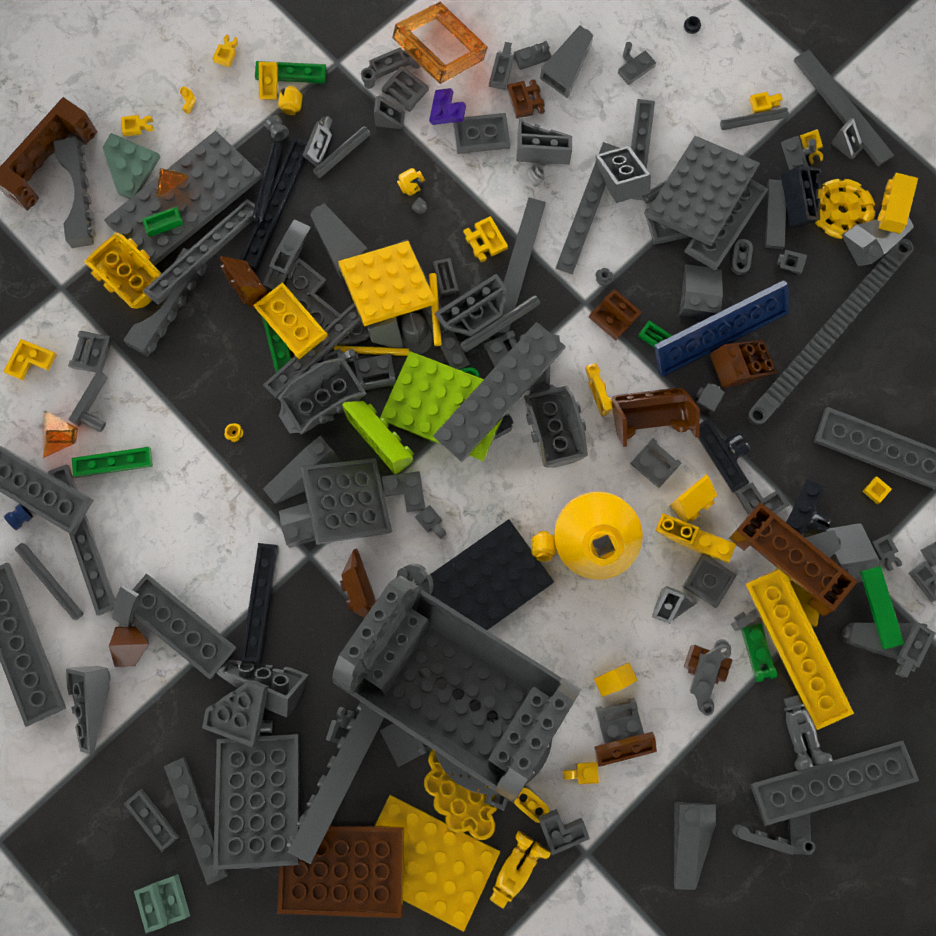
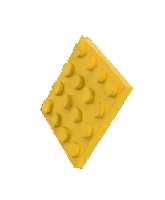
M409 241L338 261L339 268L364 326L435 305L434 296Z

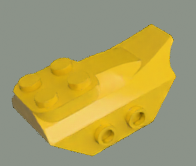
M116 232L83 262L92 270L91 274L98 281L102 279L105 282L103 286L110 293L114 291L131 308H144L152 299L146 296L143 290L157 279L161 273L149 261L150 256L143 249L139 251L137 249L138 245L131 238L127 240L122 234Z

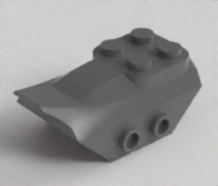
M343 357L316 363L311 366L309 371L296 375L294 380L278 397L281 402L279 417L290 434L300 433L302 435L316 425L326 423L331 419L332 415L344 412L343 403L359 401L366 395V392Z
M551 384L531 389L529 395L523 396L528 414H526L527 423L532 425L533 432H531L533 443H537L544 467H560L575 463L588 456L585 437L586 423L584 419L581 420L579 414L581 413L580 404L575 401L574 395L568 386L555 387Z

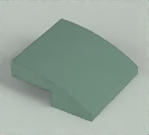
M178 874L134 891L146 933L190 916Z

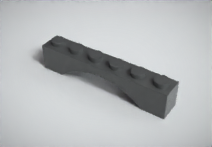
M76 138L54 141L55 156L62 167L70 173L74 185L73 206L69 216L63 223L65 241L71 248L94 245L95 231L93 226H91L93 214L89 209L91 198L89 193H87L89 182L87 177H85L87 165L83 160L85 155L84 146Z
M183 248L176 261L180 257H182L188 250ZM206 263L174 290L155 314L132 326L123 340L129 347L147 357L150 353L154 352L160 337L166 334L168 325L177 316V311L186 303L190 291L195 289L197 280L200 276L204 275Z

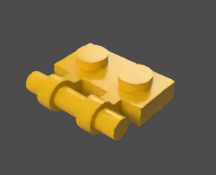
M491 216L475 223V232L472 233L470 228L463 231L467 243L471 244L474 249L473 253L475 257L479 258L480 262H484L487 259L484 254L489 251L492 257L508 249L507 243ZM480 237L484 243L481 246L477 242V239Z

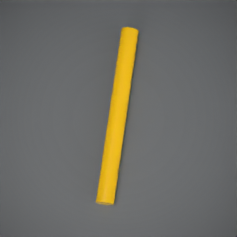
M431 273L429 274L430 290L435 299V305L431 306L434 346H441L440 321L435 316V312L439 311L437 275Z
M334 347V351L341 349L343 353L354 349V352H357V354H391L397 356H408L409 348Z

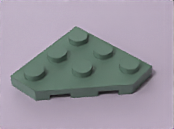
M113 133L109 135L102 147L116 190L119 195L128 199L142 190L160 159L159 153Z

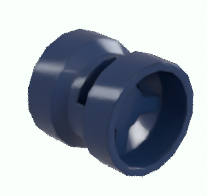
M18 504L13 512H8L4 515V519L15 530L20 529L24 521L28 522L33 518L31 512L21 504Z

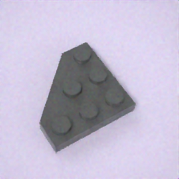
M253 680L244 683L235 691H232L215 704L206 708L202 728L251 747L257 746L269 686Z

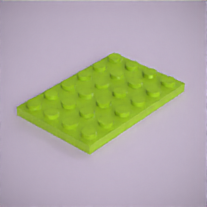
M410 351L380 419L383 418L390 425L442 445L433 435L484 379ZM502 419L469 454L470 457L484 462Z

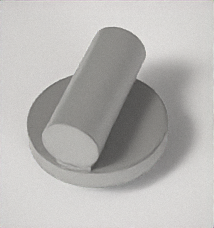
M533 165L526 170L534 187L540 185V182L544 180V171L541 167Z

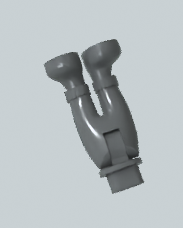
M799 695L785 698L786 708H784V711L786 712L787 728L794 746L793 749L797 753V760L795 761L796 770L833 761L830 753L820 750L819 747L821 746L818 742L813 719L806 707H803L805 705L801 703ZM802 734H804L805 739L807 741V746L810 750L811 758L807 754V748L804 743Z

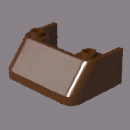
M683 388L621 394L612 397L616 434L623 447H627V439L632 438L636 434L637 429L671 425L677 432L691 430L695 438L699 437L700 409Z

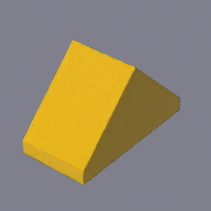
M630 662L593 678L602 697L624 689L638 681Z

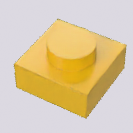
M875 477L862 492L876 504H879L892 489L880 478Z

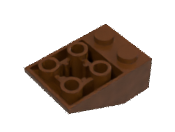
M224 256L219 257L222 262L220 267L244 305L247 303L250 308H253L255 303L268 294L247 261Z
M763 339L725 344L710 354L722 388L741 385L776 374L774 364Z

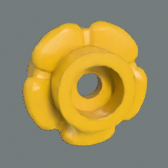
M229 424L225 428L224 435L227 440L236 442L243 436V429H241L239 424Z

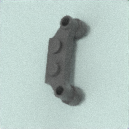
M400 47L369 60V67L361 71V79L364 82V86L367 89L373 88L377 78L392 73L401 66L406 67L410 65L415 69L420 68L423 60V51L418 47H414L410 51L402 50Z
M723 639L716 641L714 648L706 654L700 653L689 690L696 697L698 709L706 716L714 712V703L710 697L721 661L731 655V646L728 641Z

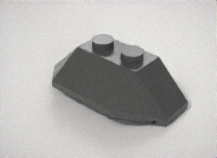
M495 274L435 312V316L446 330L472 336L502 317L507 287L498 275Z

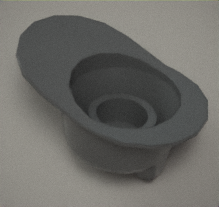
M412 312L404 315L399 322V330L405 348H409V352L411 351L416 354L427 352L432 344V335L426 318L419 313Z

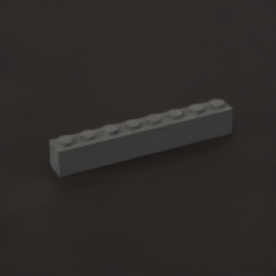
M361 701L356 709L359 712L357 718H352L346 728L350 730L347 737L342 736L337 746L340 749L338 755L331 757L327 765L330 770L327 776L322 775L317 785L320 788L318 794H312L307 804L310 807L307 815L302 814L296 825L300 828L296 836L291 835L286 845L289 848L288 853L311 864L384 719L382 715Z

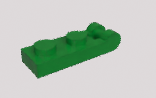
M762 623L743 627L741 631L756 682L764 681L765 678H777V671L772 662ZM765 664L766 670L761 671L759 665Z

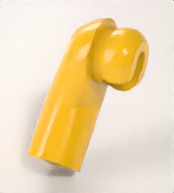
M183 86L179 91L185 100L182 110L190 114L196 102V97L191 89Z

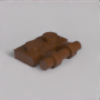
M536 80L529 81L530 86L527 87L525 81L507 84L516 119L533 115V108L537 109L538 114L545 112V103L540 96L541 90ZM530 94L533 95L534 100H530Z

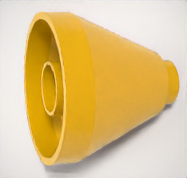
M593 491L573 498L564 506L555 523L554 539L561 560L571 571L584 578L604 580L620 575L635 562L642 547L643 532L636 512L625 500L612 493ZM605 535L609 536L610 542L606 546L594 548L593 540Z

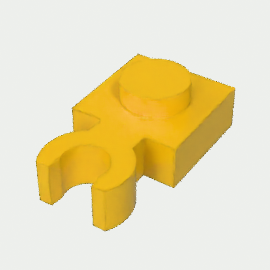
M226 34L224 36V45L218 44L213 55L214 63L231 67L236 56L237 37L232 42H229V35Z
M139 115L121 117L123 136L142 135V130L154 131L153 125H147L150 122H154L152 116H145L143 119Z
M818 129L800 135L803 149L809 147L808 141L810 139L816 140V152L809 155L811 165L813 164L812 158L814 156H818L820 161H823V154L818 151V149L823 148Z

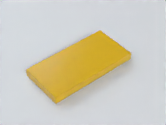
M283 282L253 305L298 359L302 358L328 337L324 329Z

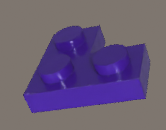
M451 88L435 90L429 122L432 125L463 122L466 105L464 102L452 103L454 92Z

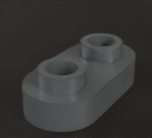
M746 239L738 240L733 247L730 267L736 275L746 274L751 266L753 246Z

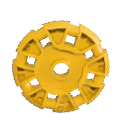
M833 179L821 185V189H818L820 208H823V210L820 209V220L815 222L816 225L825 230L824 233L842 239L843 233L857 225L856 221L860 224L873 221L876 211L873 209L875 202L869 191H865L861 184L849 179H844V181ZM838 207H844L846 209V213H842L841 211H839ZM861 208H866V211L861 212ZM829 219L833 224L829 225L826 221Z

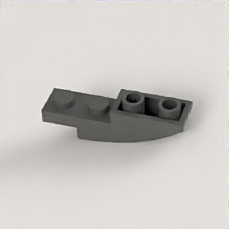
M294 219L271 260L270 269L265 277L263 286L273 290L282 282L285 284L289 271L298 259L310 233V226Z

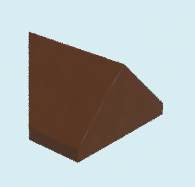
M125 626L115 627L109 643L114 667L136 666V663L148 647V641L136 626H130L129 628Z

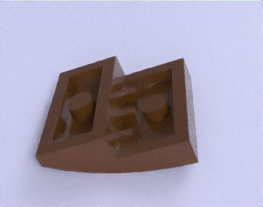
M614 289L590 313L588 318L616 341L642 312Z

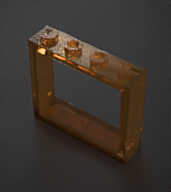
M438 2L396 23L392 36L439 84L483 61L488 46L442 2ZM437 19L470 52L445 65L411 31Z

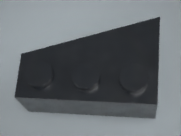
M797 166L781 174L790 227H804L820 220L818 189H821V183L818 182V174L821 173L822 168Z

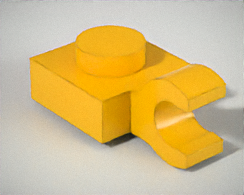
M768 92L750 95L749 101L753 113H758L780 106V101H783L781 93L769 96Z
M597 762L576 763V769L562 770L563 779H577V784L579 785L599 783Z

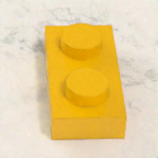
M259 62L260 100H278L277 62Z

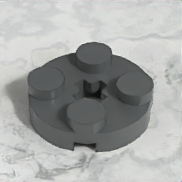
M414 563L397 571L396 577L403 576L410 581L414 579V582L422 590L430 595L432 594L433 579L431 575L427 574L424 566Z

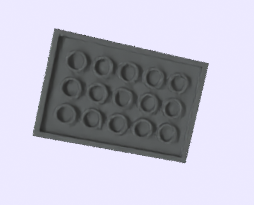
M694 136L648 209L646 217L713 246L759 168L760 163L698 136Z
M300 735L260 736L258 745L255 747L245 745L230 738L217 739L213 870L300 865V859L288 853L289 848L286 847L291 835L296 836L300 829L296 826L300 819Z

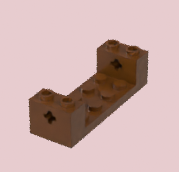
M64 97L59 100L0 166V190L5 196L27 211L36 204L39 197L27 181L31 179L38 168L43 166L46 159L55 152L54 141L66 139L71 134L84 144H87L95 137L98 131L87 113Z
M761 502L728 538L743 551L749 546L754 548L810 594L812 598L807 604L823 617L833 612L858 582Z

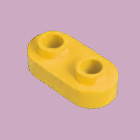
M523 787L514 802L519 809L537 823H539V816L550 812L548 805L526 787ZM521 794L527 795L526 801H520L519 797ZM538 807L543 810L541 815L535 813Z

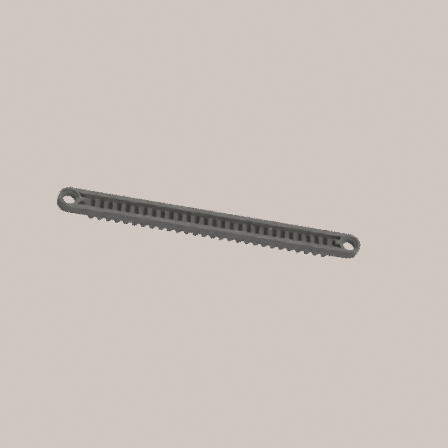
M901 239L884 255L747 413V419L753 426L762 425L781 405L785 398L912 253L914 246L910 240ZM899 245H904L907 252H901ZM753 412H760L762 419H754Z

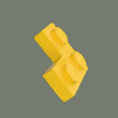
M20 339L3 372L23 381L31 365L49 371L57 354Z

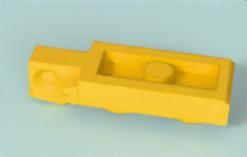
M597 363L587 365L584 369L589 379V387L600 415L606 416L613 409V402L606 393V384L600 378L599 373L601 370Z

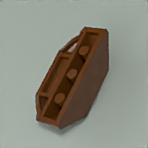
M356 548L352 551L341 574L343 580L339 582L343 592L347 591L349 599H346L349 610H353L355 614L365 618L375 604L376 599L361 556Z

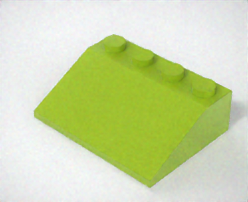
M364 401L345 402L342 404L347 420L395 475L402 472L413 462V452L408 446L403 447L400 443V437L395 432L391 433L389 431L388 423L383 418L379 419L376 416L377 411L371 404L367 405Z

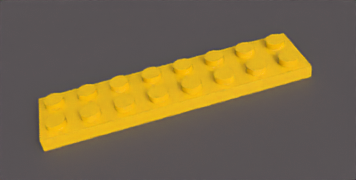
M775 569L745 583L799 697L813 719L816 730L854 714L788 577L779 569Z

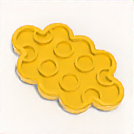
M432 749L428 756V762L432 770L424 779V787L429 795L434 796L435 810L439 814L446 816L445 822L450 831L454 833L469 831L473 838L478 840L490 838L495 831V822L491 814L497 808L484 803L487 797L486 794L470 791L451 779L440 765ZM492 795V801H494L496 795Z

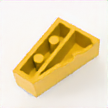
M896 173L893 179L888 180L881 204L882 209L878 216V221H880L879 229L898 234L902 233L908 222L918 178Z

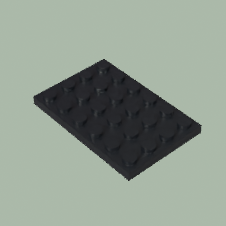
M509 519L430 574L433 579L431 596L485 630L492 628L554 583V580L541 562L532 555L530 547Z

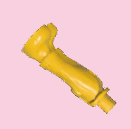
M518 831L516 834L517 847H514L512 854L502 866L496 884L493 887L494 892L490 897L492 902L503 909L507 902H511L512 898L524 887L533 868L538 863L536 860L539 858L547 859L551 854L548 849L535 841L529 855L526 856L525 861L517 870V866L524 857L525 851L534 841L521 831Z

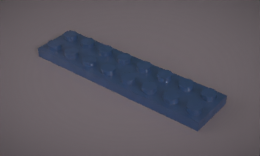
M783 280L655 344L659 374L663 377L721 346L788 314V284Z

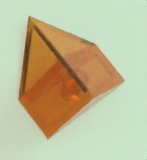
M163 168L158 169L156 197H161L188 179V174Z
M47 410L43 412L42 421L43 458L75 444L78 432L77 427Z

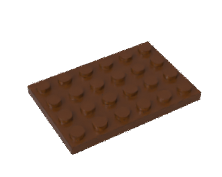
M330 825L311 864L300 859V865L279 866L277 914L402 918L404 827Z

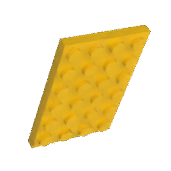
M389 795L375 826L404 827L403 900L464 932L500 851L466 833L450 831L445 822Z

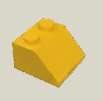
M706 474L669 505L682 521L687 522L690 520L693 522L701 515L699 511L703 507L707 510L715 503L713 499L717 494L709 476Z

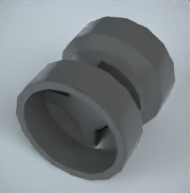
M274 115L266 120L265 127L271 132V137L274 141H282L288 136L289 130L283 125L280 116Z

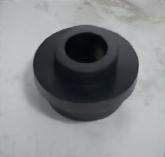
M696 16L687 18L683 25L684 30L689 34L699 32L701 28L700 19Z

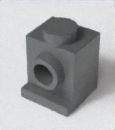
M785 250L784 255L780 254L777 265H780L779 270L800 276L807 255ZM789 260L794 261V265L789 266L787 262Z

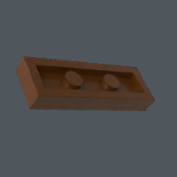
M653 731L594 746L598 767L657 752Z

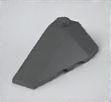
M908 218L907 225L901 234L879 229L880 221L878 219L855 225L843 233L842 237L857 265L872 264L886 254L914 228L910 218Z
M319 436L301 451L263 490L277 504L305 492L301 473L303 466L341 462V460L323 438Z
M228 660L217 671L220 677L236 688L241 687V685L250 680L269 686L265 708L284 717H288L298 705L309 678L308 674L293 668L284 667V670L273 669V665L259 667L254 666L251 662Z
M101 666L66 668L68 695H73L75 704L71 707L72 714L75 713L78 719L75 728L80 752L91 755L95 752L111 679L108 668Z
M674 802V889L696 890L716 827V804Z

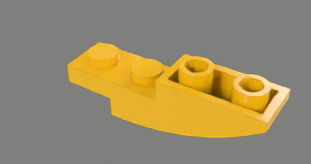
M662 513L655 530L668 539L695 552L705 554L708 557L712 556L727 563L730 562L736 544L702 531L695 525Z

